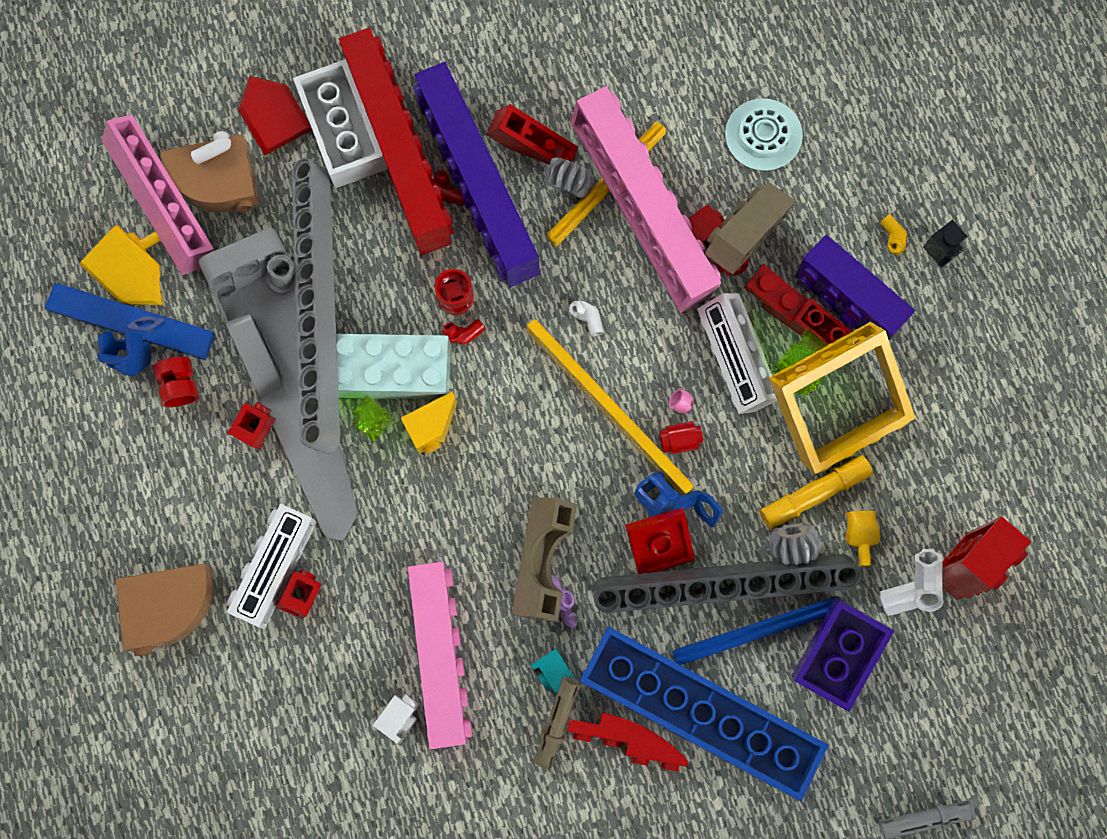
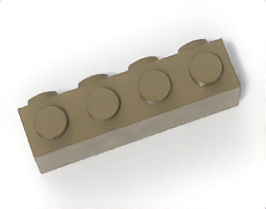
M769 181L761 189L756 187L747 200H743L739 204L734 215L730 213L721 225L722 229L716 227L707 239L710 245L705 255L731 274H734L781 224L795 203V200Z

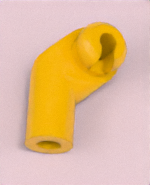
M889 214L880 222V225L889 233L888 251L893 255H899L906 248L907 231Z

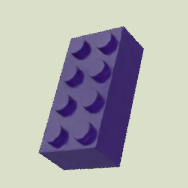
M827 234L803 258L795 274L798 285L805 291L809 292L811 290L818 296V301L827 310L833 309L840 315V320L846 327L858 329L872 322L886 331L889 341L916 311Z

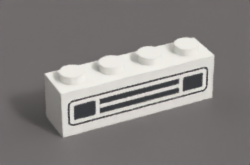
M723 293L697 308L701 317V325L706 330L711 343V350L718 360L722 378L727 383L732 396V403L738 413L756 412L776 402L777 399L769 381L772 373L740 294Z
M280 504L278 509H274L271 512L267 521L269 528L265 536L261 535L254 547L256 554L252 562H248L243 568L240 577L243 580L238 590L235 589L228 599L227 606H229L227 613L259 628H266L275 610V605L290 574L293 573L317 521L283 504Z

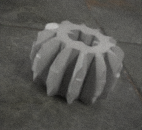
M552 158L546 168L544 181L548 186L579 198L585 197L587 191L590 190L593 174L585 167L562 158Z
M804 522L800 524L792 523L790 525L783 524L781 528H775L769 536V547L772 557L775 558V562L784 563L785 566L790 564L797 566L801 563L808 564L809 560L817 559L820 553L821 541L818 531L815 530L813 525H806Z

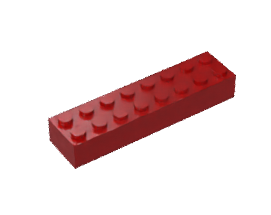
M369 27L338 38L420 256L452 245L450 235L454 234V230L451 225V218L447 208H444L439 187L434 182L430 164L422 151L423 148L419 136L414 131L410 113L405 108L401 90L395 82L394 73L389 60L386 59L380 37H374Z

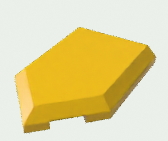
M115 225L80 262L79 265L120 303L126 305H163L160 288V264L119 225Z

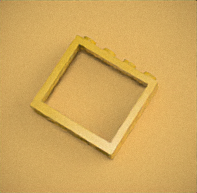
M872 322L865 324L769 377L801 462L815 475L828 470L833 464L853 456L858 450L878 442L883 436L903 428L908 422L916 419L886 331ZM874 349L894 407L815 451L793 393Z

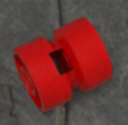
M454 268L439 274L434 288L441 309L447 314L454 316L462 315L469 311L474 302V294L468 275L462 270Z
M172 357L161 360L153 365L156 383L161 385L158 393L163 407H180L191 404L199 399L196 382L191 380L194 372L190 358Z

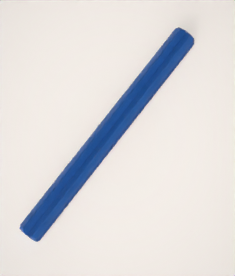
M835 597L675 649L672 652L674 661L679 665H683L824 618Z

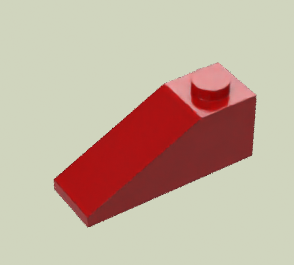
M511 104L496 111L486 133L487 136L508 149L548 165L552 158H562L572 162L578 149L577 145Z

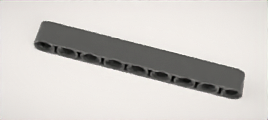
M846 554L818 556L815 560H809L808 564L801 563L797 566L795 564L785 566L784 563H777L774 560L603 577L594 583L592 592L594 603L598 610L604 613L849 590L859 584L862 575L851 557ZM850 567V571L846 575L839 576V572L843 568ZM813 571H821L817 578L809 579V575ZM791 573V577L787 581H779L783 574ZM753 577H762L759 583L754 585L749 584V581ZM725 579L732 580L728 587L719 586L720 582ZM695 582L703 583L702 587L698 590L689 589L690 585ZM664 585L673 586V589L668 593L659 592L660 588ZM634 588H641L644 590L638 596H632L629 594L630 591ZM604 591H611L614 593L613 596L608 599H603L600 597V594Z

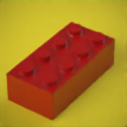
M1003 516L966 533L943 560L942 588L956 600L965 597L969 599L974 594L978 596L983 591L985 593L989 592L992 588L997 590L1008 578L1005 572L1012 565L1018 566L1026 558L1028 552L1025 549L1032 541Z

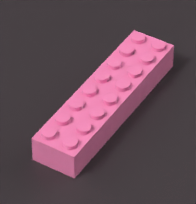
M605 86L576 101L571 125L676 307L682 314L711 298L721 284L720 272L707 259L703 243L694 237L691 231L692 225L687 216L680 213L674 193L666 189L660 169L652 165L648 158L649 152L646 145L638 141L634 134L635 128L632 121L628 117H624L620 110L621 104L618 97L614 93L611 94L608 87Z

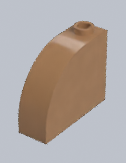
M243 134L230 136L231 147L229 150L200 164H196L193 161L191 151L214 140L160 151L163 166L187 202L197 208L210 212H230L236 210L238 212H248L254 206L260 205L249 144Z
M199 564L117 578L116 588L123 651L134 652V656L152 654V648L171 645L193 632L206 616L212 601L214 588L212 567L207 564Z

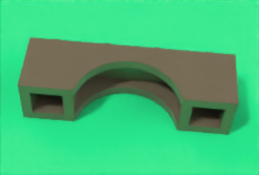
M532 498L512 615L532 620L558 622L563 592L553 583L550 570L551 560L558 544L565 537L573 533L577 504L559 498Z

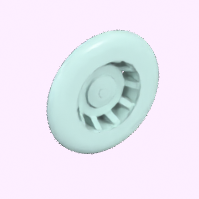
M765 98L747 101L736 108L729 117L725 129L726 142L732 155L741 164L760 171L775 170L788 164L799 152L803 139L802 127L796 114L783 103Z

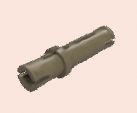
M566 676L561 679L548 723L541 731L540 737L542 739L534 758V763L540 767L552 768L559 745L564 742L565 736L563 733L581 685L575 678Z

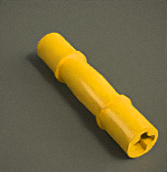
M859 455L839 467L832 468L831 473L806 484L790 495L788 493L784 494V497L760 509V516L767 528L773 530L795 517H800L801 512L826 501L842 490L844 492L848 491L850 487L872 476L873 470L868 460L863 455Z

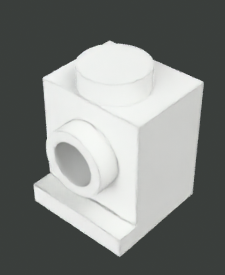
M406 694L403 698L395 695L373 726L395 743L401 744L404 738L400 734L402 731L407 734L415 724L417 718L414 714L420 704Z

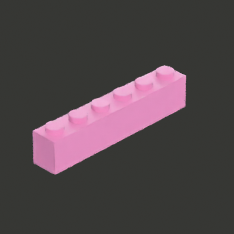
M128 115L106 121L102 143L181 275L201 269L199 265L200 258L213 252L214 248L134 116Z
M444 562L408 566L429 749L468 744L467 738L473 735L471 720L465 719L464 707L469 706L467 689H461L460 676H465L463 658H457L456 646H461L459 628L453 627L452 616H457V606L455 598H450L449 587L454 586L452 569H446Z

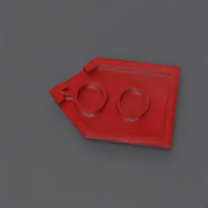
M249 76L238 111L265 156L312 130L309 121L287 84Z

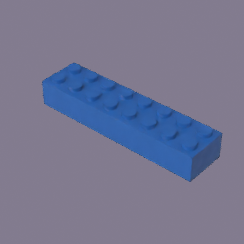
M609 626L579 681L581 684L801 802L829 746L827 743Z

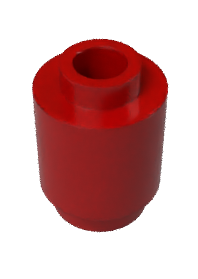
M693 421L665 426L664 430L659 431L663 453L670 452L673 455L698 450L699 443H703L700 425L695 426Z

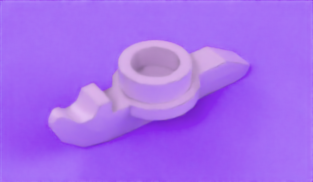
M551 575L554 585L563 592L559 611L561 618L570 628H575L577 626L574 619L576 615L570 609L574 605V596L570 591L563 590L560 581L554 575Z

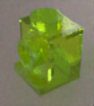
M368 396L352 412L356 419L353 425L373 442H376L393 422L390 414Z

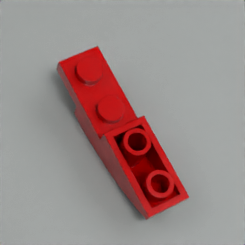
M765 264L759 266L743 287L764 304L762 306L764 310L821 349L852 332L812 298L807 300Z
M601 713L599 725L569 719L567 732L573 733L572 739L590 742L591 736L603 738L602 745L618 748L621 747V742L627 743L625 755L631 756L630 763L649 766V760L661 762L662 769L679 772L680 766L687 767L688 760L675 747L656 733L635 722L606 713Z

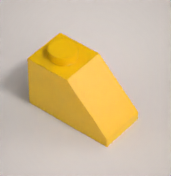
M453 391L401 417L419 454L424 451L426 454L432 453L441 447V442L445 441L457 405Z

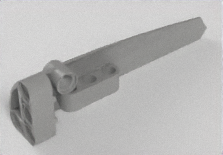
M272 228L266 229L204 255L200 258L199 265L262 404L270 408L272 411L269 415L276 418L273 423L275 432L325 538L344 542L358 515L340 443L334 452L325 454L304 446L300 441L295 270L293 262L289 258L277 231ZM281 268H286L289 270L288 273L283 276H278L275 274V272Z

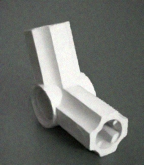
M922 549L920 553L915 554L914 582L880 591L883 608L888 616L916 608L932 612L942 607V554L935 552L934 549Z

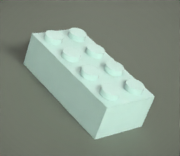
M336 334L339 398L436 400L449 393L451 344L448 336Z

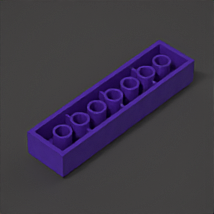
M444 61L414 74L416 85L413 86V90L417 97L416 102L419 110L427 118V126L432 137L437 139L438 149L443 160L448 162L449 172L454 184L459 185L460 195L466 209L470 208L473 224L477 232L482 234L483 244L488 256H494L493 260L496 265L494 267L500 281L506 280L509 288L540 275L539 255L446 62Z

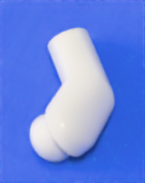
M224 131L216 132L213 136V142L191 151L193 161L196 164H200L229 150L231 147L229 135Z
M581 300L573 301L570 304V314L587 323L591 337L604 333L599 310L595 306Z

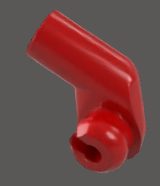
M444 170L437 171L433 179L439 187L442 200L464 206L460 195L461 191L453 189L449 180V174Z
M476 319L466 328L456 326L453 322L446 323L442 328L444 336L449 337L450 343L462 345L469 344L486 330L479 319Z

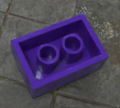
M835 597L792 673V677L795 682L849 712L893 635L894 630Z

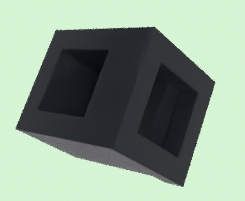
M952 219L934 233L923 248L943 268L963 252L964 248L961 244L968 236Z

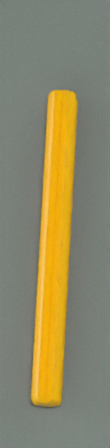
M655 122L638 141L643 142L649 152L665 135L666 128L660 122ZM603 178L548 232L547 239L553 245L558 246L610 192Z

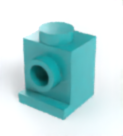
M554 649L530 665L534 671L537 669L541 670L542 673L537 677L545 690L553 689L556 696L562 677L574 678L557 649Z

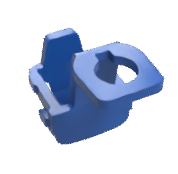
M156 317L138 318L125 327V339L116 341L111 331L103 332L98 336L100 352L97 356L99 362L105 363L109 368L117 369L122 375L134 376L138 374L152 360L150 343L142 341V334H153L166 324L165 319ZM153 324L148 327H141V325ZM120 349L127 350L125 357L117 356Z
M661 471L649 475L636 487L634 495L647 510L648 518L681 507L685 510L694 506L697 514L710 527H714L723 513L721 506L706 492L696 490L680 496L664 481V474ZM655 487L660 491L656 501L648 495V492ZM701 502H706L711 506L713 517L705 512Z

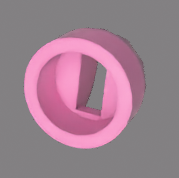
M678 388L670 397L669 408L678 413H687L692 409L691 405L694 403V399L689 392Z

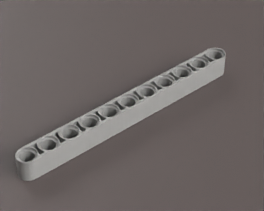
M301 158L292 169L300 441L308 448L325 454H331L338 448L340 443L330 175L326 169L310 159Z

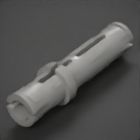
M968 799L948 805L940 803L936 804L935 808L879 820L882 837L884 839H892L941 827V829H947L952 824L975 820L976 814L971 800Z

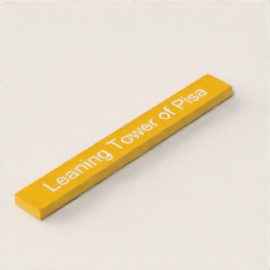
M535 319L527 324V333L656 470L664 474V478L681 496L690 493L693 489V484L549 332Z

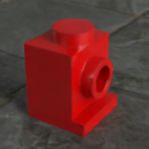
M256 402L254 406L244 403L228 434L253 448L261 449L262 443L276 418L269 415L272 411L270 408L259 402ZM259 419L260 423L258 424L255 430L253 428V422Z
M300 570L297 573L294 571L290 574L275 608L300 619L307 617L321 583L315 581L316 576L309 572ZM294 589L302 590L303 596L301 599H296L293 596Z

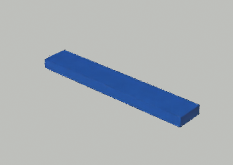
M58 283L54 284L45 305V309L49 312L125 335V327L138 318L156 317L165 319L166 324L153 334H142V341L205 361L216 335L214 332ZM153 324L141 325V327H148Z

